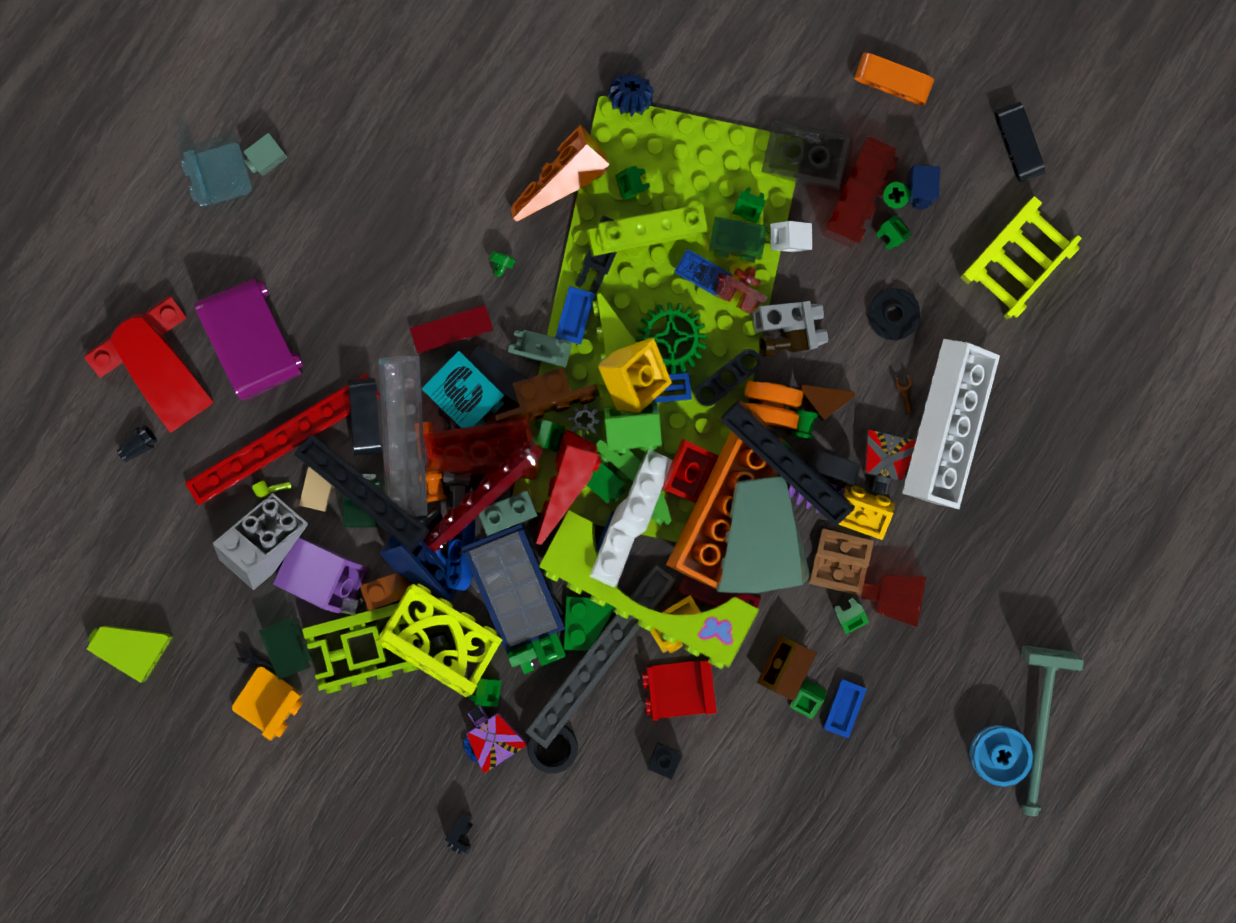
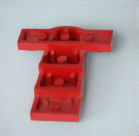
M171 295L144 314L132 315L123 320L114 329L111 337L84 355L85 360L99 378L121 363H124L141 393L170 433L214 403L194 373L180 358L177 351L162 336L187 318Z

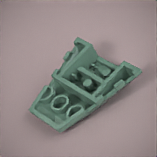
M781 476L736 482L730 518H732L731 529L727 531L725 542H728L726 557H722L720 569H723L721 582H718L717 591L760 593L803 585L811 576L786 481Z

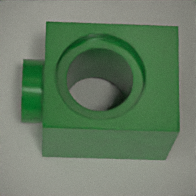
M600 463L598 471L592 472L591 479L586 484L607 504L610 500L616 503L625 492L622 488L625 483L602 463Z

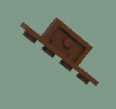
M559 368L513 383L520 408L496 415L495 418L499 427L512 428L519 425L520 421L526 419L537 420L544 417L545 413L554 410L555 412H563L568 410L570 405L579 402L580 404L591 403L596 399L595 397L600 396L597 384L571 391L564 368Z

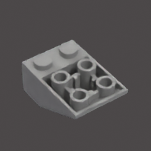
M272 493L213 542V546L219 560L251 589L255 590L275 572L308 523Z

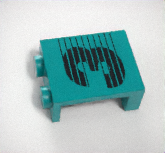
M459 351L422 388L467 434L471 431L476 434L486 424L483 419L490 412L495 415L505 404L502 401L505 396Z

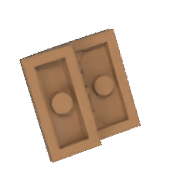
M822 528L809 584L860 596L874 541Z

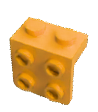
M258 667L232 705V710L262 730V735L271 741L276 736L280 738L288 727V724L285 723L290 714L294 716L303 705V702L300 700L304 694L265 667Z

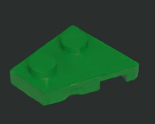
M567 597L564 650L588 651L598 639L615 607L608 603H605L603 607L588 597Z

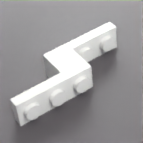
M653 450L645 452L628 498L616 507L590 577L611 587L617 585L634 539L647 528L673 460Z

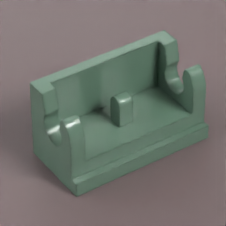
M516 330L514 332L518 340L516 345H509L508 352L566 368L573 342L527 330Z

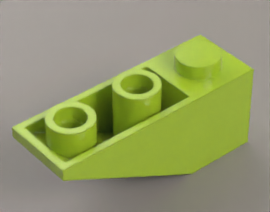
M600 293L597 294V301L592 302L594 316H600L601 327H596L598 343L604 342L605 353L600 354L601 362H603L615 350L635 344L636 341Z

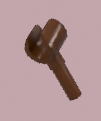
M906 376L908 386L901 387L897 378L895 388L901 393L906 413L909 414L913 413L909 397L912 381L909 376Z

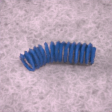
M465 738L463 739L465 754L475 763L477 761L476 755L472 749H469L471 748L469 747L471 746L469 745V739Z

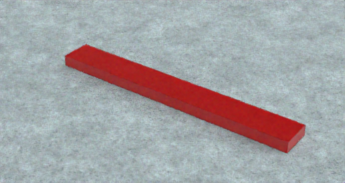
M364 374L363 376L359 377L358 379H370V378L368 377L367 374ZM349 385L344 386L185 482L198 506L303 444L311 434L316 436L351 415Z

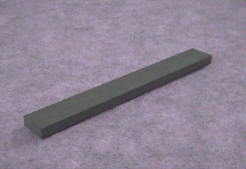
M655 564L630 598L642 606L654 610L677 580ZM616 614L525 731L526 734L547 749L641 626L637 625L639 619L631 615L626 619Z

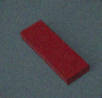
M486 305L412 327L410 331L417 354L491 332L493 328Z
M684 575L678 593L687 597L691 595L693 599L715 608L727 603L734 597L755 608H758L761 597L751 593L718 592L716 589H712Z

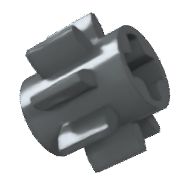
M587 404L584 405V410L581 411L574 407L575 418H568V421L575 422L576 424L571 431L582 430V437H585L588 430L595 434L594 423H601V420L594 419V415L598 410L588 411ZM583 413H587L588 418L593 420L592 423L587 424V428H582L581 423L577 422V418H582Z

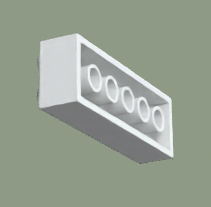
M943 339L902 494L955 509L960 508L1000 355L970 343Z

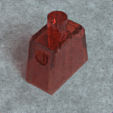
M881 575L879 586L864 583L861 599L876 601L874 612L917 627L926 577Z

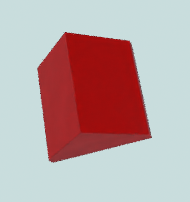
M682 439L662 490L696 504L719 456Z

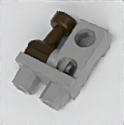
M810 301L760 306L751 310L755 333L783 329L784 337L776 339L772 335L759 337V350L763 357L772 356L776 350L787 349L791 353L810 351L829 341L826 329L815 330L814 320L824 318L822 304H811Z

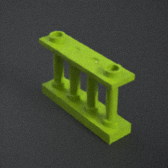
M703 204L600 223L597 224L598 228L588 229L587 235L591 255L597 256L692 238L696 236L695 233L706 232L708 229Z

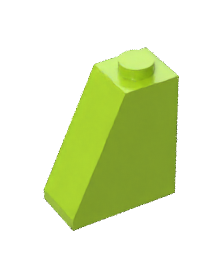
M100 626L99 629L95 628L88 637L87 642L90 644L87 650L142 683L149 677L173 636L169 633Z

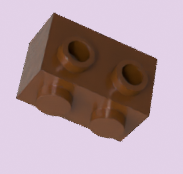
M780 635L757 683L794 701L817 653Z

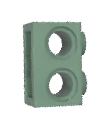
M528 491L488 506L479 514L487 536L538 516Z

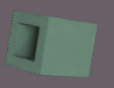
M269 133L244 151V154L247 156V159L244 161L253 174L258 171L262 176L288 158Z

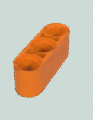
M863 53L854 79L860 83L919 105L926 104L934 83V79L924 73L870 53Z

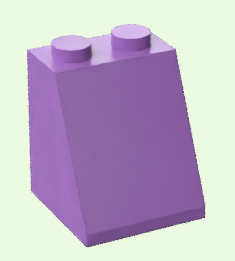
M299 537L285 556L282 565L278 568L273 585L322 609L349 616L360 592V585H363L370 568Z

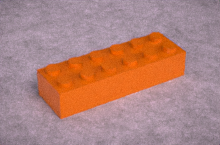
M732 431L666 564L716 590L718 582H721L723 569L720 568L722 557H726L728 542H725L727 531L731 529L732 518H730L736 482L774 477L778 474Z

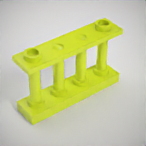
M1035 196L1027 202L960 277L967 284L973 280L976 282L980 281L1010 309L1004 315L1006 319L1011 318L1013 315L1017 318L1027 308L1024 302L1065 257L1070 259L1080 249L1077 244L1082 238L1079 235L1068 241L1039 215L1041 212L1038 210V207L1042 202ZM1026 221L1029 224H1035L1062 249L1053 261L1022 235L1023 231L1020 227ZM1008 241L1019 245L1045 269L1035 281L1004 254L1005 250L1002 247ZM991 260L994 263L998 262L1027 288L1018 300L987 274L988 270L984 267Z

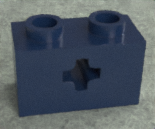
M913 165L908 171L907 188L910 195L907 204H913V209H928V206L933 205L939 199L940 166Z

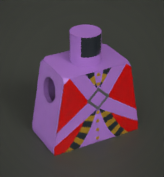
M478 706L468 713L476 727L467 733V737L483 773H486L527 746L526 740L501 713L498 712L489 718L482 706Z

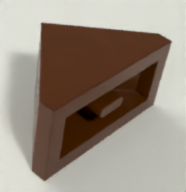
M808 385L800 386V391H803V397L822 421L850 401L855 395L854 391Z

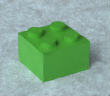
M650 403L640 413L616 410L615 407L604 408L608 450H613L614 453H626L630 451L629 448L640 447L642 451H650L656 449V446L662 445L657 403Z

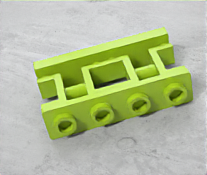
M399 603L302 629L308 649L321 646L327 672L315 675L319 691L325 689L326 694L342 690V684L351 682L352 687L366 684V678L377 675V679L381 680L392 677V671L402 669L403 673L419 669L407 661L382 668L377 666V664L387 661L384 651L385 647L376 642L380 635L378 625L367 628L366 623L392 616ZM403 617L399 619L394 628L395 635L401 632L400 624L406 623ZM350 628V633L340 635L343 644L342 649L330 651L327 639L320 641L315 639V636ZM373 632L379 658L355 664L348 638ZM346 658L350 671L361 669L360 674L330 682L326 681L327 677L336 675L333 665L334 661Z

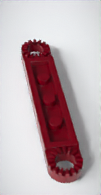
M532 440L526 443L510 459L502 461L498 470L493 475L486 476L473 493L469 492L464 496L458 507L450 509L445 514L443 520L427 536L425 545L434 552L439 551L443 547V543L446 544L447 540L454 538L520 478L526 468L531 467L532 464L534 465V460H538L537 457L541 456L543 448Z

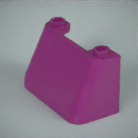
M256 278L194 303V308L238 398L243 401H248L303 374L300 367L304 366L298 352L292 353L288 348L266 303V296L269 295L267 287L263 281L258 282Z

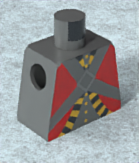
M872 430L866 431L863 473L875 476L871 491L887 495L890 480L898 482L903 480L916 444L915 440Z

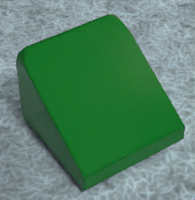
M804 679L794 701L792 700L789 707L813 719L824 702L827 691Z

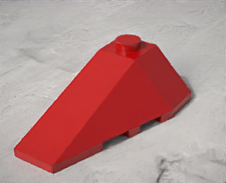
M566 429L555 460L557 463L555 469L557 477L553 476L550 479L548 497L550 499L549 501L545 500L535 534L536 544L542 545L591 479L592 472L598 471L601 462V456L598 455L596 445Z

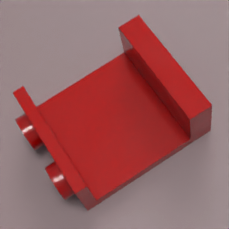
M709 659L647 666V672L642 673L644 689L649 688L650 699H645L647 715H652L653 721H656L660 718L685 715L716 714L711 663L708 662Z

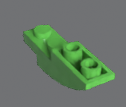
M600 439L596 446L598 455L601 456V461L606 466L611 462L618 468L615 473L626 483L630 479L634 482L641 464L639 458L631 451L620 456L614 453L613 450H608V445ZM660 492L651 518L659 525L663 522L668 525L671 522V517L663 493Z

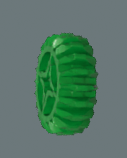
M668 302L666 311H663L661 304L657 305L658 314H655L651 309L647 311L651 320L649 321L647 318L642 317L640 321L646 325V328L637 327L636 329L637 332L644 334V337H637L635 340L638 343L654 338L656 344H663L668 350L669 359L662 358L665 367L671 366V374H675L677 365L680 366L682 372L686 371L685 362H688L692 367L695 366V362L691 358L692 356L698 359L702 358V354L696 350L697 348L706 349V344L700 343L699 339H706L707 334H699L698 330L705 328V324H695L700 318L699 314L694 315L692 318L689 317L692 311L691 307H688L686 312L683 313L681 312L682 303H678L677 310H672V303ZM666 317V330L660 334L649 335L652 326L660 319ZM674 317L684 320L690 326L693 333L677 330ZM670 325L672 326V331L675 332L674 335L677 334L678 337H685L675 340L673 352L668 341L665 342L664 339H658L668 336ZM693 341L691 350L685 356L677 359V346L683 342Z

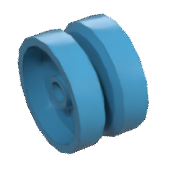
M993 725L986 727L976 734L970 745L969 757L971 766L980 777L993 785L1005 787L1017 784L1026 777L1031 769L1033 760L1031 745L1024 735L1008 726ZM1002 750L1004 757L1000 760L996 759L1000 756L998 751Z

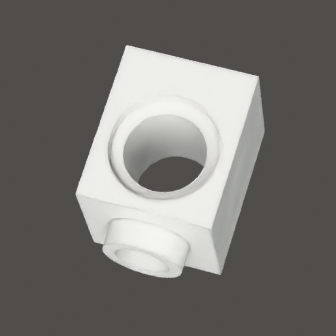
M794 221L772 223L771 250L786 252L812 250V223Z

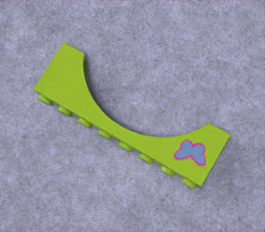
M568 510L539 566L545 570L544 576L556 582L559 578L567 581V588L579 594L584 590L592 595L590 600L603 607L605 603L614 606L613 612L628 619L629 615L639 619L637 625L648 631H652L653 627L663 632L660 637L675 644L676 640L686 644L684 649L696 656H699L700 652L709 656L708 662L720 669L724 665L727 667L731 666L759 609L736 597L716 609L694 615L665 614L642 606L627 596L617 585L611 587L590 577L598 555L595 523Z

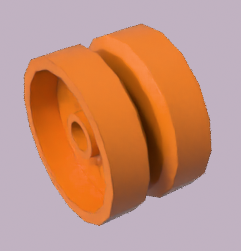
M746 382L744 395L748 399L759 401V404L745 403V405L761 420L770 426L797 429L799 415L794 411L784 409V406H801L803 391L770 382Z

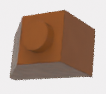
M395 573L360 585L368 611L401 600L406 589L414 583Z

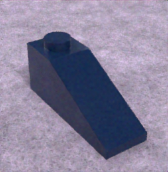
M390 536L379 554L393 570L412 583L425 586L431 591L430 594L438 599L443 598L451 602L457 590L448 587L446 583V566L425 545V542L422 541L412 552L395 537Z

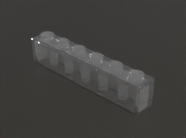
M419 356L380 358L378 361L385 494L410 515L427 516Z

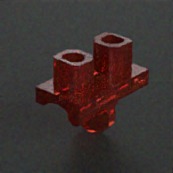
M751 266L747 267L745 271L739 268L735 270L734 275L740 278L739 281L720 272L716 278L720 283L715 296L730 302L735 292L738 291L742 296L736 307L746 313L751 314L758 302L764 304L767 296L749 287L750 284L758 287L760 284V280L754 277L756 269Z

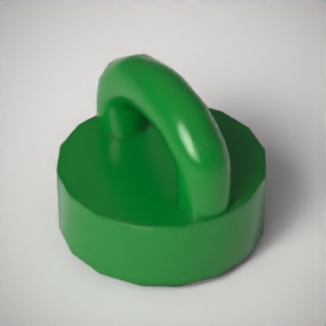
M494 250L490 252L488 260L494 262L492 273L495 277H500L506 267L513 269L516 261L515 258Z

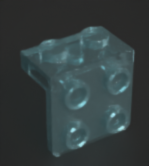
M237 143L227 144L198 154L194 150L183 152L185 160L181 161L185 176L190 175L192 186H189L193 202L197 201L203 208L252 192V185L242 151Z

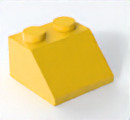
M654 338L615 350L598 365L615 408L620 411L640 413L672 383Z

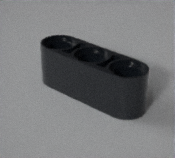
M1017 102L995 110L996 123L1017 180L1023 182L1045 174L1044 162L1022 103Z
M746 349L735 356L696 388L694 394L696 402L702 407H710L717 403L757 371L761 364L759 354L755 350ZM745 355L753 356L756 361L755 367L752 369L744 368L741 364L742 357ZM729 371L733 373L735 381L732 385L727 386L721 382L720 375L723 372ZM703 388L713 390V400L710 402L702 401L699 397L700 390Z
M375 378L348 380L354 456L381 454Z

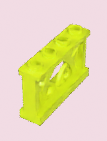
M412 584L406 589L376 642L462 696L472 695L502 639L497 636L498 633L488 626L482 627L475 623L476 619L465 612L459 613L454 610L453 604L443 598L438 600L430 595L431 591L425 586ZM413 601L423 603L426 608L424 613L418 612L417 608H415V616L419 620L417 622H414L408 613V606ZM433 611H436L440 614L438 616H432ZM402 616L409 626L398 635H395L392 631ZM437 625H448L454 637L456 651L445 650L432 658L428 655L430 649L428 636L422 629ZM462 628L468 631V633L464 635ZM414 633H417L423 641L421 648H416L413 645L415 639L419 640ZM475 637L481 639L485 646L484 653L476 657L467 655V650L473 651L478 648L471 643L472 638ZM445 656L457 657V661L450 659L452 662L450 667L445 666L443 663ZM467 661L478 663L470 679H466L464 676Z

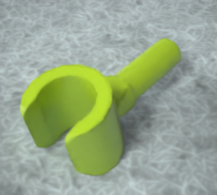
M265 480L252 486L258 498H264L276 491L291 488L290 482L268 487Z

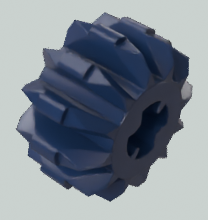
M631 72L627 76L620 73L617 79H613L610 84L608 98L612 109H620L621 115L625 112L629 113L631 117L635 112L642 115L651 106L653 98V87L650 86L649 79H642L641 73L637 76H633Z

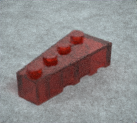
M870 136L867 137L823 236L849 248H852L855 243L860 244L866 231L863 229V225L866 219L871 220L877 207L873 204L877 195L882 196L883 190L888 183L884 180L887 171L892 172L898 161V157L894 156L897 151L896 148Z

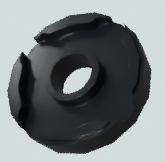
M891 288L881 291L873 298L868 308L867 317L870 327L876 335L885 340L898 341L907 338L916 330L920 323V307L918 301L911 293L904 289ZM891 307H896L901 311V318L897 322H892L887 317V311Z

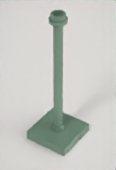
M1022 645L1021 656L1028 664L1039 665L1045 669L1027 803L1021 804L1024 815L1038 816L1041 806L1037 805L1055 672L1059 668L1082 671L1084 660L1073 651Z

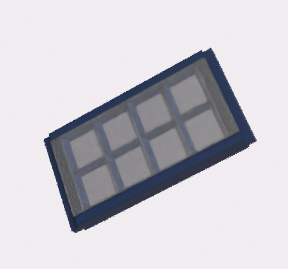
M521 523L461 547L506 652L565 629Z

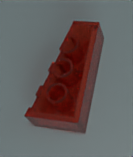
M529 419L423 434L422 439L426 470L491 476L498 470L502 461L510 459L526 443L532 441L533 438ZM534 460V465L532 464L531 467L524 470V474L520 478L536 479L539 469L537 460Z

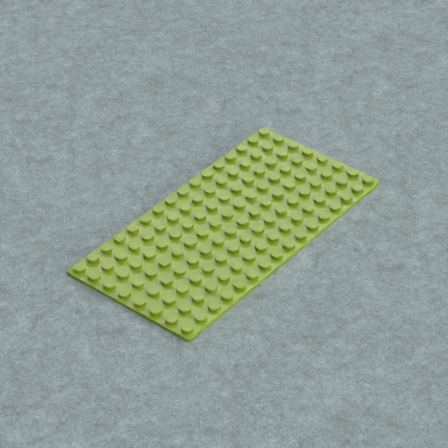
M601 96L597 102L590 136L606 153L609 165L603 176L600 178L596 177L590 184L578 190L547 336H556L569 286L591 292L590 286L598 273L597 271L590 268L586 281L581 287L575 285L589 247L587 230L597 228V224H599L603 215L616 221L703 204L708 231L695 233L696 236L692 238L618 251L593 301H597V294L601 293L634 340L637 337H644V334L637 332L636 329L637 327L646 328V325L640 320L642 317L647 318L649 321L651 320L647 313L649 309L658 314V304H661L663 311H666L668 302L672 303V310H677L678 303H682L681 312L685 313L687 308L691 307L690 318L696 314L700 315L695 324H705V328L698 331L699 334H707L706 339H699L700 343L706 344V349L697 348L696 351L702 354L701 359L695 356L691 357L695 362V366L692 367L688 362H685L686 371L682 372L680 366L677 365L675 373H690L692 400L657 403L662 445L656 446V449L653 451L673 460L681 440L684 439L719 456L731 432L720 421V416L738 399L744 404L749 402V399L744 395L746 382L753 381L755 373L710 407L700 406L696 402L694 394L696 388L742 351L752 349L759 354V337L763 336V332L755 333L751 310L770 304L781 251L771 250V224L788 220L804 141L798 137L653 106L646 109L642 115L636 112L632 117L626 112L621 115L620 109H612L611 102H609L607 96ZM633 166H637V169H644L646 173L641 175L640 178L642 184L649 183L650 187L633 198L623 200L615 175ZM748 187L751 188L749 194L759 197L760 193H763L764 200H766L757 223L732 214L741 191L745 192ZM687 249L733 275L720 299L674 273ZM592 304L581 345L572 343L566 368L541 362L538 375L564 368L571 391L597 384L600 396L595 397L596 399L588 403L587 406L590 412L595 409L598 410L594 415V419L601 420V423H594L595 434L588 430L585 437H582V430L577 429L573 432L596 445L600 439L607 444L604 408L615 407L598 367L601 363L600 354L605 353L604 342L598 343L596 327H601L600 316H594ZM666 317L660 319L652 326L649 335L660 334L666 330ZM674 317L677 330L693 333L690 326L684 320ZM670 325L668 336L658 339H664L665 342L668 341L673 352L675 340L685 337H678L677 334L674 335L675 332L672 331V326ZM693 341L683 342L677 346V359L685 356L691 350ZM656 344L661 357L669 359L667 348L663 344ZM745 355L741 359V364L746 369H752L755 367L756 361L753 356ZM666 366L667 372L670 375L671 366ZM725 371L720 375V380L724 385L729 386L734 383L735 376L733 373ZM685 379L671 380L672 383L670 385L685 384ZM703 388L699 392V397L704 402H710L714 398V392L710 388ZM686 390L664 391L657 397L684 395ZM579 402L570 405V408L563 412H555L554 410L545 413V416L540 419H529L523 446L530 441L531 436L538 437L541 428L534 426L536 421L546 420L564 426L566 430L571 431L576 426L575 422L568 421V418H575L576 416L573 408L575 407L581 411L584 410L585 404H580ZM583 413L582 418H577V422L581 423L582 428H587V424L593 421L588 418L587 413ZM640 447L629 448L642 462L646 451L640 450ZM543 448L541 456L537 457L538 460H534L535 464L526 468L524 474L515 481L512 497L528 491L536 512L541 513L545 500L549 501L550 499L548 497L550 479L553 476L557 477V472H555L557 463L555 460L558 452ZM609 462L606 467L619 477L615 473L618 468ZM621 479L625 483L622 487L625 492L616 503L610 500L608 504L585 485L568 510L595 523V525L605 527L612 511L615 512L616 507L628 498L629 492L627 490L631 487L633 481L630 479L626 483ZM661 489L669 509L671 522L668 525L664 522L659 525L650 518L646 530L641 535L677 542L695 503ZM568 510L565 512L562 518H565Z

